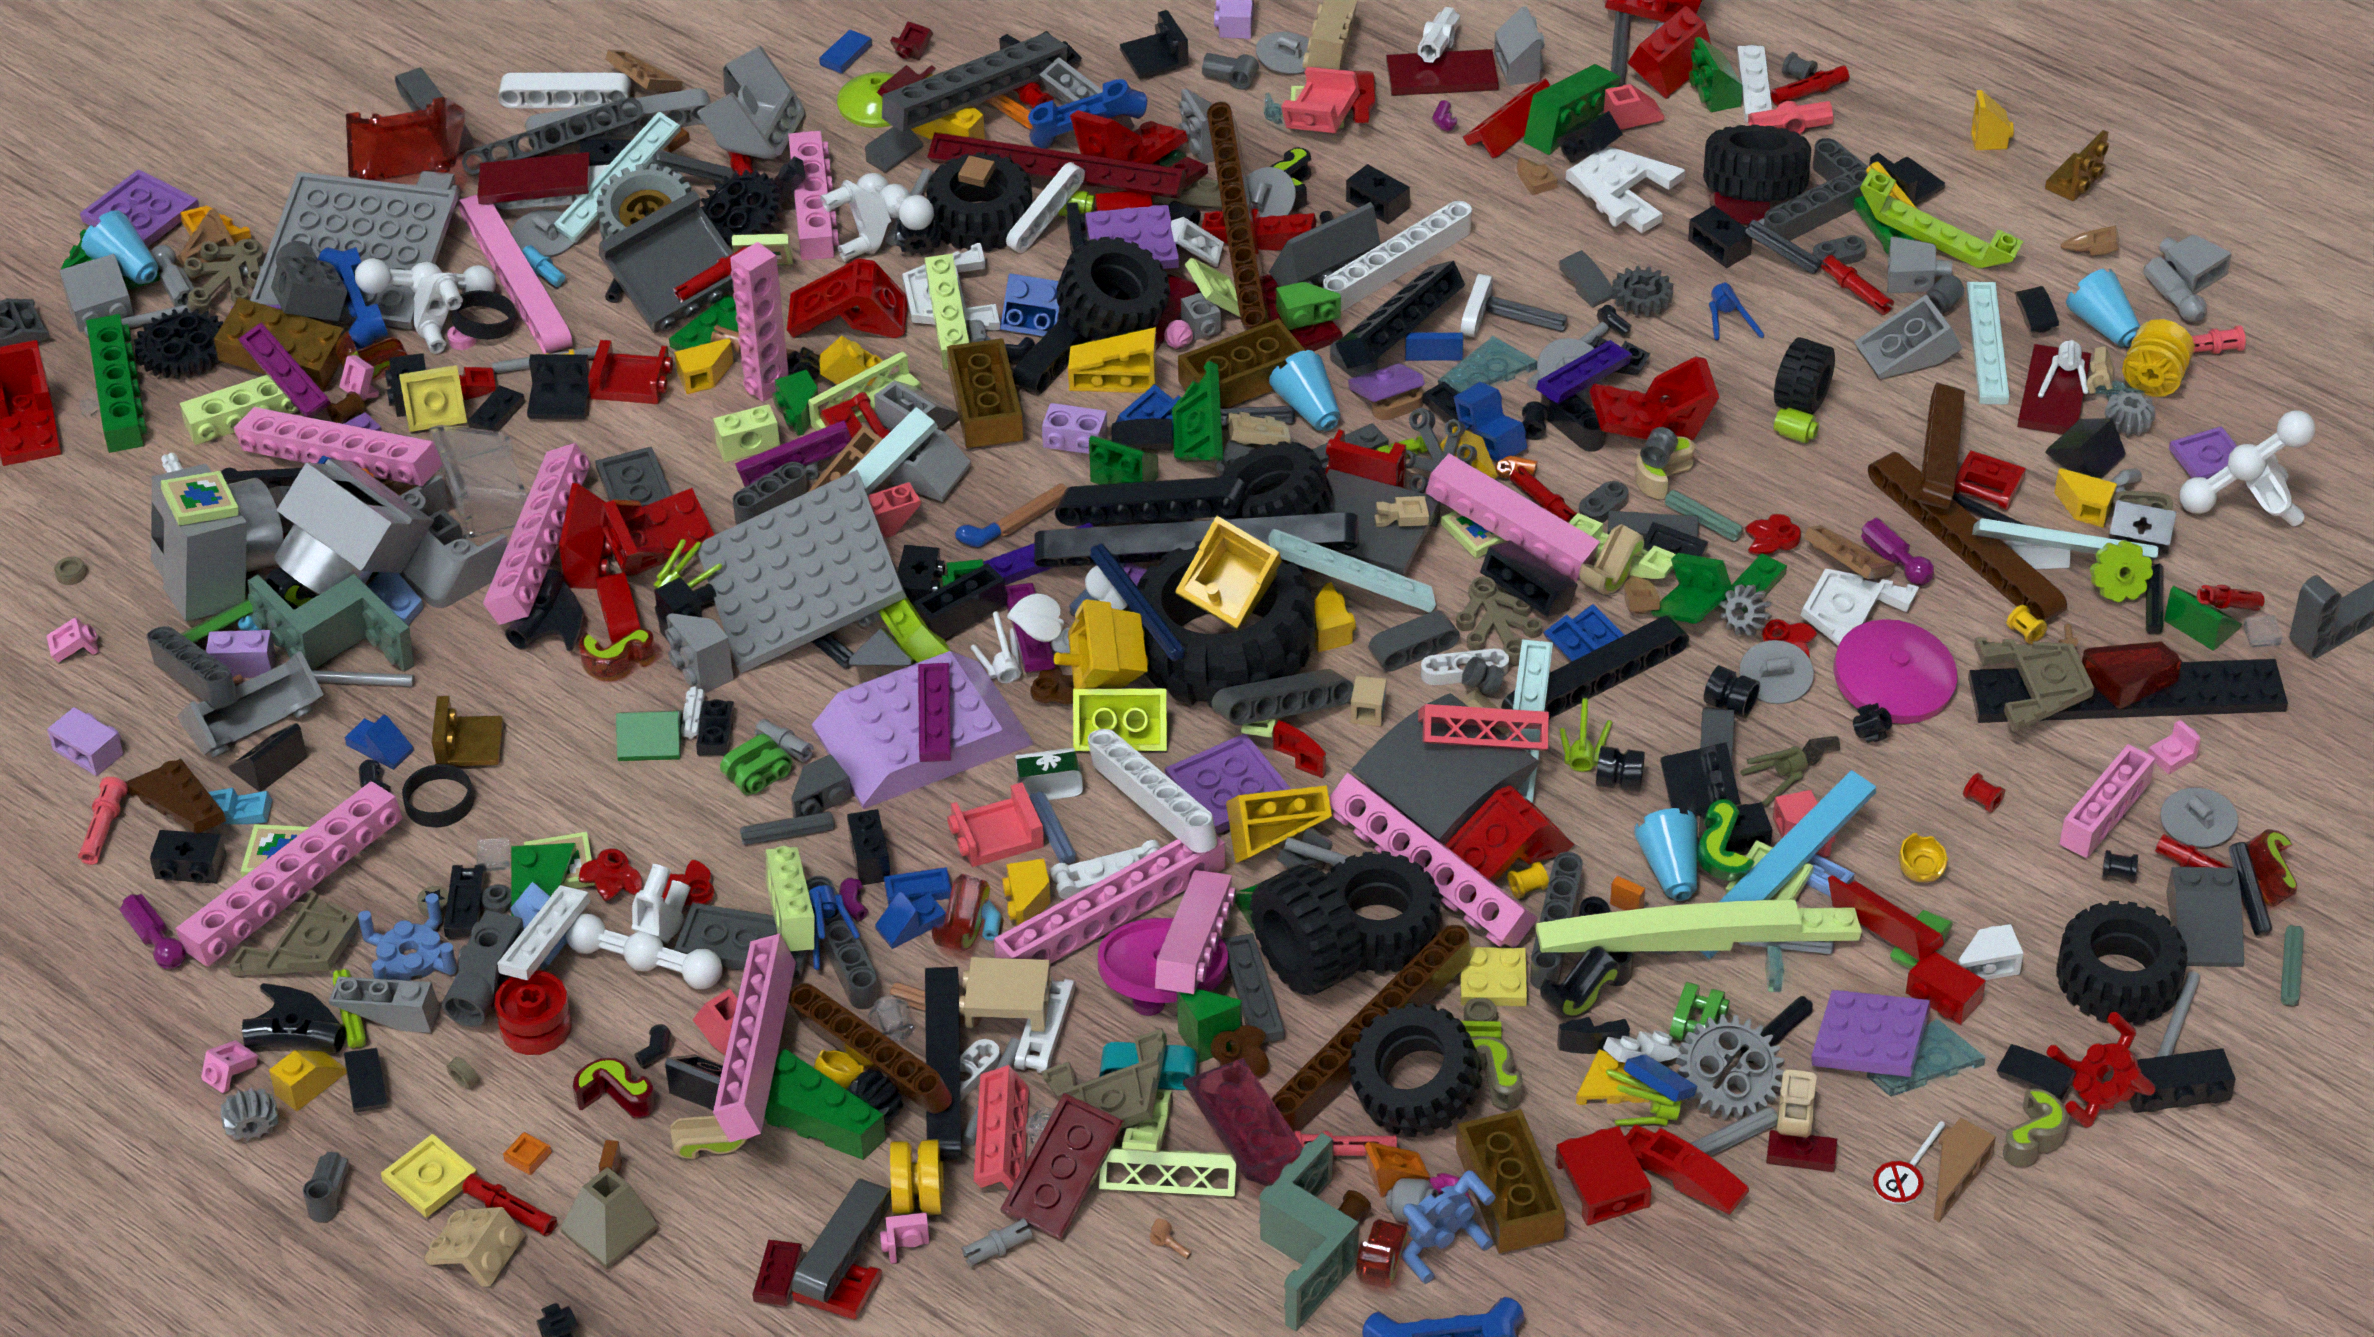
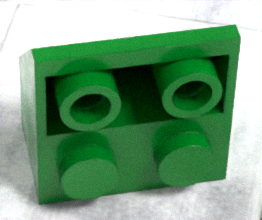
M1696 37L1694 49L1691 50L1693 66L1692 71L1689 72V80L1691 85L1695 86L1699 92L1701 102L1706 104L1710 113L1741 107L1743 85L1724 53L1701 37Z
M1090 436V482L1102 485L1156 481L1158 478V455L1105 438Z

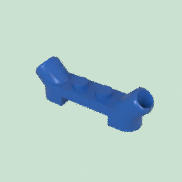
M1116 79L1103 83L1102 93L1059 107L1056 106L1053 100L1035 106L1028 116V120L1033 126L1029 134L1030 141L1036 147L1049 148L1057 135L1074 130L1070 115L1077 110L1108 119L1121 114L1139 119L1146 112L1147 96L1144 92L1131 89L1125 80Z
M330 247L323 249L318 256V260L328 262L335 267L347 289L346 297L350 296L351 301L346 302L351 318L357 317L347 332L352 340L348 347L354 352L370 348L375 340L389 335L377 303L366 307L360 289L356 284L355 270L361 263L357 248L354 247L346 251Z
M1503 1297L1498 1300L1487 1314L1457 1315L1452 1318L1423 1319L1417 1322L1398 1323L1382 1312H1376L1371 1314L1365 1321L1362 1335L1363 1337H1516L1515 1331L1521 1326L1525 1317L1522 1306L1512 1298Z

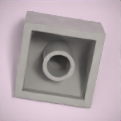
M114 254L59 270L68 308L79 333L85 331L84 327L87 326L86 320L116 314H120L121 319L134 316L129 294Z

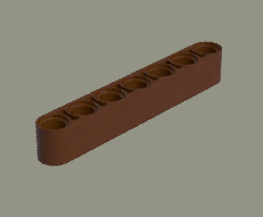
M1937 382L1934 386L1929 405L1918 502L1948 510L1955 487L1965 390Z
M801 983L790 991L788 1002L804 1025L844 1053H847L865 1068L874 1071L878 1070L884 1077H889L890 1082L897 1086L896 1089L926 1111L939 1113L949 1107L952 1101V1093L936 1070L812 984Z

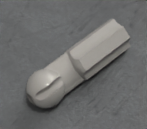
M158 245L150 253L158 264V271L162 272L160 274L161 283L175 307L186 305L188 294L194 287L184 269L176 266L175 251L167 245Z
M2161 257L2153 258L2144 267L2143 274L2166 299L2177 306L2182 319L2187 322H2197L2203 319L2207 313V304L2204 299L2194 295L2189 290L2188 284Z

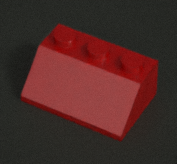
M1685 6L1641 42L1627 63L1667 99L1689 80V72L1692 71L1693 66L1691 50L1694 49L1695 38L1701 37L1711 44L1706 23L1690 8Z
M572 483L559 542L565 582L569 588L596 589L595 578L609 575V560L607 558L613 555L599 524L602 505L606 502L579 483Z

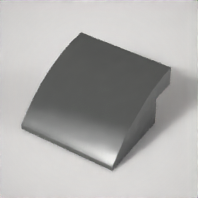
M1451 693L1428 703L1468 707ZM1416 710L1386 733L1358 761L1351 771L1445 845L1497 790L1510 785L1518 790L1540 762L1524 749L1423 743V722H1418V710ZM1431 723V736H1445L1451 730L1447 724ZM1461 725L1459 727L1467 738H1475L1482 732L1477 725ZM1496 727L1489 729L1498 740H1506L1508 738ZM1453 732L1449 737L1458 736ZM1484 734L1480 739L1489 738Z

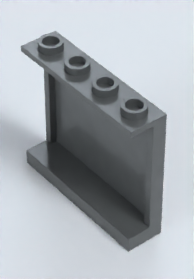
M695 190L599 243L600 258L654 334L660 330L667 331L671 329L681 318L694 316L702 306L709 302L714 304L720 301L725 293L734 289L733 279L729 275L680 303L681 299L678 300L674 294L673 288L717 263V259L721 257L726 258L733 254L700 207L701 198Z
M1329 469L1326 476L1332 487L1333 494L1327 513H1354L1358 515L1359 547L1353 550L1336 552L1405 576L1429 527H1436L1440 521L1441 502L1423 493ZM1425 496L1429 513L1428 525L1398 526V521L1394 520L1386 527L1375 526L1374 515H1378L1376 502L1392 504L1395 503V497Z

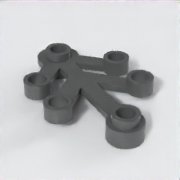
M1417 408L1410 414V426L1412 429L1420 432L1433 460L1417 456L1416 453L1406 450V456L1409 454L1411 456L1410 462L1406 464L1407 469L1415 467L1433 472L1448 453L1455 456L1456 450L1458 459L1470 466L1472 465V462L1477 457L1476 448L1468 444H1462L1457 449L1460 437L1465 432V425L1461 421L1451 419L1446 423L1445 432L1448 437L1444 451H1442L1432 430L1435 425L1434 414L1424 408ZM1422 415L1421 423L1417 424L1418 417ZM1457 424L1458 430L1452 433V427ZM1469 449L1470 455L1464 458V452ZM1414 475L1409 482L1411 490L1425 493L1429 479L1422 475ZM1422 479L1423 484L1418 489L1417 482Z

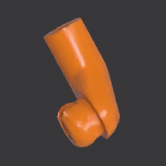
M1508 456L1496 463L1495 470L1498 477L1509 478L1514 469L1520 473L1517 467L1523 466L1531 475H1535L1538 461Z

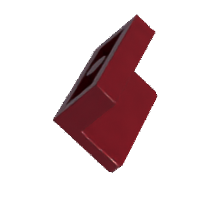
M906 65L882 84L877 94L883 98V94L927 78L930 74H933L936 68L931 65L918 75Z
M1719 192L1709 194L1710 205H1715L1740 224H1749L1751 220L1759 221L1765 217V213L1770 209V202L1737 200L1729 196H1722Z

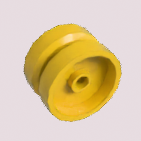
M939 1139L921 1140L918 1145V1162H913L912 1145L909 1141H891L890 1181L893 1216L913 1213L914 1194H919L922 1213L927 1215L942 1214L944 1168L943 1161L940 1159Z

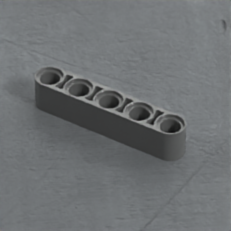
M421 67L395 76V83L401 97L446 157L474 147L468 128Z
M157 627L147 633V640L155 665L215 708L227 707L237 701L236 688L231 670L172 627Z
M1323 669L1223 688L1214 695L1211 704L1213 711L1230 723L1243 725L1344 705L1351 700L1354 685L1332 669Z
M1562 852L1555 857L1539 923L1574 917L1581 888L1583 861L1578 854ZM1537 934L1531 955L1530 982L1535 988L1540 989L1544 979L1559 983L1566 952L1541 953Z
M813 876L806 881L808 892L817 886L828 885L833 888L834 894L838 895L832 881L825 876ZM835 909V914L832 917L824 919L825 938L820 940L851 1005L857 1009H869L878 1001L876 972L860 939L854 938L839 910Z
M861 1178L856 1181L797 1268L792 1282L793 1292L824 1303L830 1299L886 1215L891 1203L890 1188Z

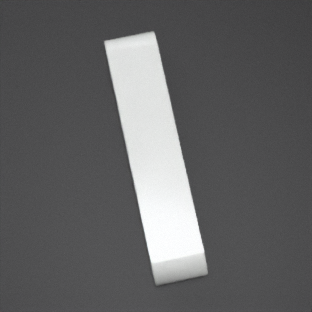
M507 73L501 78L498 101L506 108H578L629 98L632 82L624 73Z

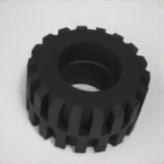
M1797 337L1788 347L1777 373L1774 386V402L1776 406L1785 409L1792 408L1813 415L1823 403L1832 380L1835 367L1834 348Z

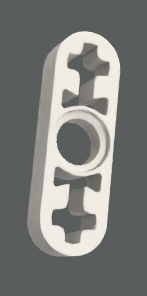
M1477 275L1462 318L1461 332H1463L1464 336H1477L1486 311V302L1491 296L1493 276Z
M1496 648L1430 655L1421 662V679L1429 685L1462 683L1464 670L1459 669L1457 666L1467 664L1474 656L1485 660L1488 666L1494 665L1493 662H1496V666L1504 670L1505 676L1509 669V656L1503 650Z
M989 1039L978 1040L960 1055V1072H968L972 1075L969 1080L960 1081L961 1100L980 1084V1074L996 1069L1000 1061V1052L998 1045L994 1041Z

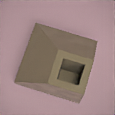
M606 1167L582 1186L560 1230L562 1234L608 1269L658 1227L631 1185L610 1168Z

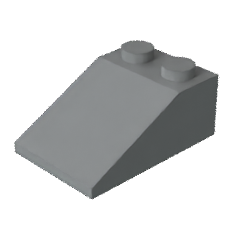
M1924 295L1854 341L1859 351L1880 379L1940 364L1963 349L1953 329L1927 295Z

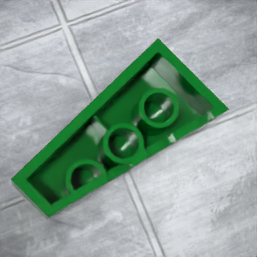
M1593 64L1533 94L1523 143L1547 155L1552 154L1560 147L1556 140L1578 123L1596 117L1604 110L1605 89L1619 87L1621 76L1597 64Z
M784 1049L777 1055L764 1119H767V1124L777 1128L783 1125L796 1130L798 1136L806 1139L810 1137L824 1141L825 1146L864 1160L886 1140L884 1114L788 1050Z

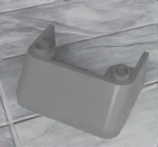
M760 45L726 64L728 70L741 86L738 98L731 92L698 110L697 114L711 131L720 148L728 152L772 160L783 153L789 142L788 133L795 132L804 116V108L800 99Z
M440 474L428 480L423 486H417L400 495V497L427 516L441 509L449 512L444 480ZM428 530L403 572L399 574L432 607L444 608L450 606L492 582L508 545L507 537L501 534L479 547L467 539H457L444 546Z
M299 651L286 663L235 686L238 699L232 705L215 708L206 701L199 704L193 701L177 717L182 727L204 755L210 753L214 758L230 750L228 744L291 714L298 718L313 710L311 704L315 703L324 694L302 651Z

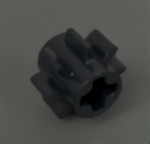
M802 347L800 353L797 351L792 352L787 358L789 375L807 370L814 381L820 375V363L818 361L820 356L805 347Z
M1878 703L1857 708L1860 715L1855 716L1853 719V728L1857 736L1866 738L1867 743L1887 738L1885 731L1892 727V719L1888 710L1883 707L1879 708Z
M558 1303L541 1309L544 1317L536 1320L542 1337H573L571 1333L579 1330L571 1308L567 1306L561 1309Z

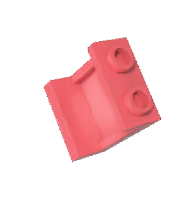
M1307 67L1304 71L1307 83L1297 100H1285L1281 106L1286 128L1336 133L1360 94L1356 73L1346 70Z
M1022 782L1010 785L1011 798L964 812H961L957 802L951 803V816H947L948 826L952 835H958L957 844L962 857L967 856L971 867L1044 847L1043 825Z

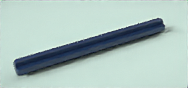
M1104 544L1093 545L1090 548V557L1132 611L1140 613L1143 625L1172 661H1176L1179 658L1183 659L1185 647Z

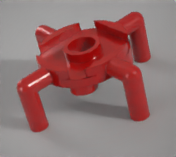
M2112 1012L2107 1019L2108 1023L2121 1033L2117 1044H2093L2087 1050V1055L2082 1061L2071 1059L2057 1045H2050L2046 1051L2050 1058L2075 1070L2076 1076L2073 1079V1087L2088 1104L2084 1110L2075 1101H2069L2065 1105V1109L2071 1117L2085 1128L2093 1125L2100 1110L2115 1108L2114 1104L2120 1101H2128L2135 1092L2145 1095H2152L2155 1092V1085L2141 1073L2136 1056L2129 1051L2136 1036V1030L2117 1012ZM2114 1070L2112 1079L2102 1083L2104 1075Z

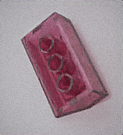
M1243 1058L1183 1081V1085L1246 1179L1264 1186H1272L1280 1177L1283 1168L1288 1163L1292 1164L1300 1156L1303 1149L1302 1144Z

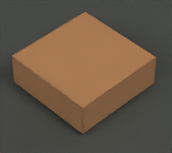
M968 156L958 174L959 181L985 187L995 170L994 161Z

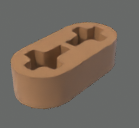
M1419 387L1377 402L1372 401V414L1377 419L1390 420L1411 413L1423 406L1422 395L1424 391Z

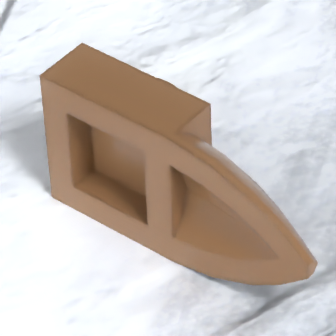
M1519 158L1517 174L1532 195L1557 188V178L1546 164L1538 165L1528 159Z
M2116 225L2078 234L2062 243L2061 248L2073 251H2090L2091 256L2106 255L2119 250V236Z
M1631 576L1626 581L1625 602L1629 611L1645 614L1651 610L1660 609V598L1655 586L1650 581L1636 576Z

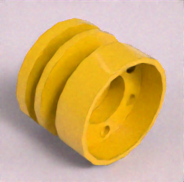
M2154 319L2143 323L2136 331L2131 347L2123 361L2122 372L2125 380L2133 389L2140 393L2144 392L2148 396L2162 397L2174 393L2181 385L2194 353L2195 345L2192 336L2184 327L2173 321Z

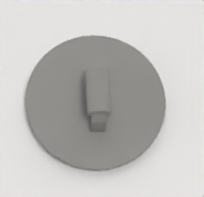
M1291 32L1271 33L1258 41L1256 55L1262 64L1274 71L1285 74L1303 73L1305 71V68H1302L1305 52H1307L1309 39Z
M1264 167L1246 176L1251 209H1259L1261 217L1290 214L1294 206L1296 191L1292 179L1286 172L1274 167Z
M537 210L518 219L512 228L511 234L521 251L526 246L532 245L542 255L549 257L568 250L575 242L555 230L554 224L563 212Z
M1563 338L1551 342L1539 355L1537 362L1539 378L1541 379L1595 348L1584 341L1573 338ZM1604 378L1594 384L1602 385ZM1593 384L1576 393V395L1580 398L1590 396L1589 391Z
M1778 640L1765 641L1750 648L1743 656L1739 669L1740 676L1745 675L1760 681V691L1757 699L1771 704H1786L1801 698L1809 690L1814 675L1812 663L1804 651L1791 643Z
M2186 788L2173 793L2163 803L2160 813L2162 825L2172 838L2188 846L2192 844L2199 848L2213 847L2224 843L2234 834L2238 824L2237 812L2232 803L2218 792L2205 788Z

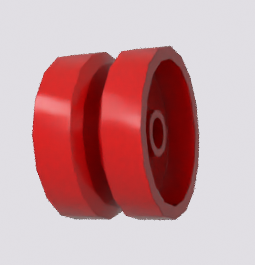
M540 970L535 971L529 980L511 976L501 984L496 992L495 1010L500 1035L505 1045L514 1052L525 1055H542L555 1050L566 1041L571 1032L572 1019L568 1007L567 991L562 981L556 976Z

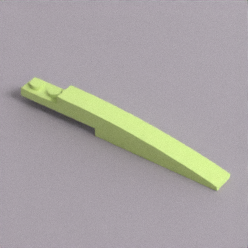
M1795 900L1733 901L1643 908L1536 923L1535 927L1541 953L1586 952L1588 949L1596 946L1603 947L1607 952L1731 951L1733 942L1859 941L1862 933L1855 908H1797Z

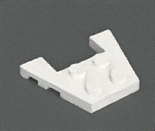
M1609 146L1593 153L1569 171V179L1587 198L1591 197L1597 203L1596 208L1601 213L1605 212L1609 216V222L1615 227L1632 216V206L1618 199L1619 195L1646 177L1668 190L1685 178V170Z
M981 243L972 245L971 250L962 254L959 251L954 252L953 259L966 326H969L968 323L977 319L983 321L985 330H1000L996 304L966 308L958 276L959 272L985 269V259ZM923 265L903 273L902 281L912 323L935 325L926 278V268Z
M1825 569L1805 603L1800 616L1839 646L1843 637L1850 630L1866 621L1877 600L1907 612L1919 587L1908 584L1907 588L1894 586L1893 581L1884 579L1880 583L1863 580L1864 577L1861 575Z

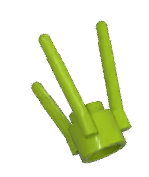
M685 539L680 540L666 565L656 576L658 580L653 584L654 588L657 589L681 577L679 573L696 554L702 543L697 542L675 569L672 570L673 564L686 544ZM716 564L688 582L687 585L692 589L720 570L722 564Z
M1587 698L1582 699L1579 739L1571 747L1565 728L1559 729L1565 753L1564 763L1578 772L1590 771L1594 766L1598 765L1600 747L1604 746L1612 726V721L1607 720L1596 748L1593 747L1589 740H1586L1588 720Z
M1611 1069L1606 1070L1608 1076L1646 1090L1642 1091L1623 1085H1618L1617 1087L1619 1092L1650 1100V1113L1656 1114L1655 1117L1615 1120L1616 1126H1632L1635 1124L1667 1126L1668 1120L1677 1121L1681 1100L1674 1102L1638 1079Z

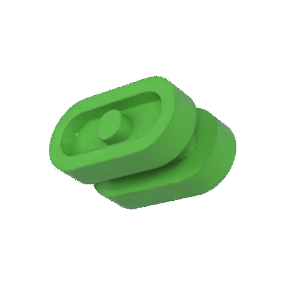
M760 734L728 752L720 763V771L729 780L734 781L735 786L743 794L752 795L760 792L773 782L786 777L791 771L793 760L786 751L778 748L777 743L768 734Z
M1686 982L1673 1016L1669 1035L1675 1040L1683 1041L1687 1032L1694 1033L1697 1023L1705 1027L1707 1018L1711 1017L1717 1024L1720 1015L1724 1014L1726 1017L1730 1000L1725 999V992L1711 989L1709 997L1700 996V985ZM1695 1008L1704 1010L1700 1022L1691 1020Z

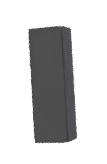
M893 126L865 146L866 162L886 173L921 149L923 143L911 129L901 132Z

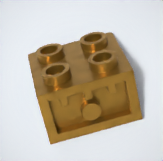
M2102 130L2079 154L2074 152L2046 180L2045 189L2073 202L2082 193L2085 194L2091 184L2096 179L2099 180L2104 174L2106 165L2103 162L2109 149V143H2107L2109 132Z
M437 696L431 740L436 764L452 766L497 765L499 763L502 738V716L457 717V709L451 708L450 697Z

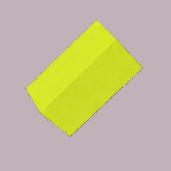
M1073 689V748L1075 751H1090L1088 744L1090 733L1098 729H1110L1137 751H1167V689Z

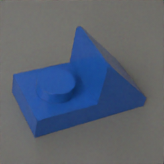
M385 714L375 723L364 718L345 736L346 746L393 770L414 751L411 743Z
M900 891L875 924V929L891 949H894L933 929L935 925L945 923L947 913L930 893L910 902L905 894Z

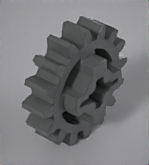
M1636 266L1634 271L1625 268V274L1618 273L1617 279H1613L1612 299L1616 300L1617 307L1624 305V312L1633 310L1635 316L1640 312H1644L1645 316H1649L1651 311L1660 314L1661 308L1667 310L1669 303H1672L1673 283L1669 282L1668 275L1661 277V270L1652 272L1649 266L1646 270H1641L1640 266Z

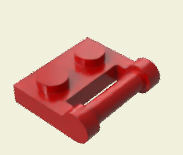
M860 392L848 401L821 410L820 418L826 427L844 420L851 438L863 427L854 412L859 410L873 432L880 438L884 439L891 432L889 429H885L870 405L871 400L866 392Z
M1970 450L1956 474L1954 492L1958 494L1962 492L1998 504V508L2008 510L2012 498L2025 477L2026 468ZM1966 480H1970L1979 484H1983L2003 491V493L1966 482Z
M852 1264L845 1276L860 1280V1283L843 1278L826 1303L792 1291L793 1300L857 1320L872 1290L878 1286L882 1270L873 1266L864 1268Z

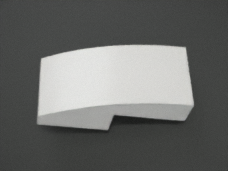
M1654 1030L1653 1034L1640 1031L1637 1039L1628 1036H1622L1621 1039L1607 1037L1603 1047L1613 1058L1624 1063L1629 1058L1644 1054L1658 1062L1676 1058L1681 1054L1678 1051L1679 1047L1672 1042L1673 1037L1658 1030Z

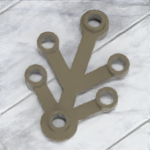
M243 239L238 241L235 246L218 247L216 243L208 241L204 242L201 246L200 254L203 259L211 261L217 257L233 258L230 261L201 263L199 259L194 257L186 259L184 272L188 276L195 277L199 274L217 273L202 288H195L188 294V308L192 312L198 308L200 313H204L210 308L211 296L228 279L232 289V302L235 303L238 297L248 300L249 292L242 284L239 268L243 264L247 266V283L250 287L254 288L257 280L253 278H258L261 271L259 270L258 260L263 255V247L259 242L252 239Z
M1484 576L1478 577L1472 581L1468 588V596L1471 600L1465 609L1457 614L1456 627L1461 631L1472 630L1474 628V616L1483 605L1486 613L1474 632L1468 634L1467 648L1470 651L1483 650L1485 648V637L1494 625L1504 645L1503 651L1509 656V664L1518 666L1522 639L1514 638L1508 624L1523 628L1524 634L1529 638H1537L1542 634V622L1537 618H1527L1531 613L1530 605L1518 597L1498 591V587L1493 579ZM1497 603L1512 607L1513 612L1499 608Z

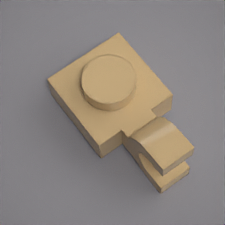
M2107 346L2095 348L2094 360L2090 362L2093 375L2087 380L2090 394L2096 393V388L2100 385L2106 387L2107 390L2113 389L2115 369Z
M1425 496L1395 497V503L1392 504L1376 502L1378 514L1374 515L1376 527H1386L1394 520L1398 521V526L1428 525L1429 513Z

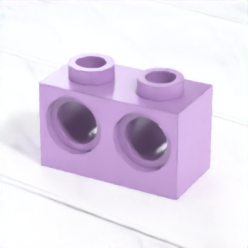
M1055 403L1049 404L1042 424L1043 448L1089 454V438L1091 435L1106 438L1107 411Z

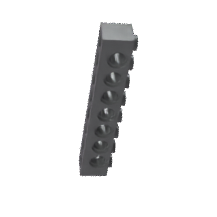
M1044 33L883 94L882 119L901 132H905L1041 79L1039 74L1058 57L1065 62L1067 61L1068 46L1050 34Z

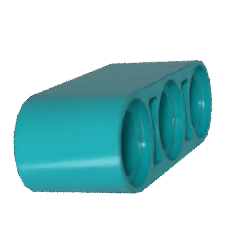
M1107 1043L1102 1050L1099 1077L1139 1063L1135 1043ZM1166 1045L1157 1089L1188 1090V1087L1192 1088L1196 1079L1197 1052L1188 1046Z

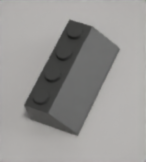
M1371 202L1288 240L1271 267L1270 275L1280 287L1299 282H1306L1312 285L1320 283L1323 285V281L1327 276L1380 245L1373 204Z

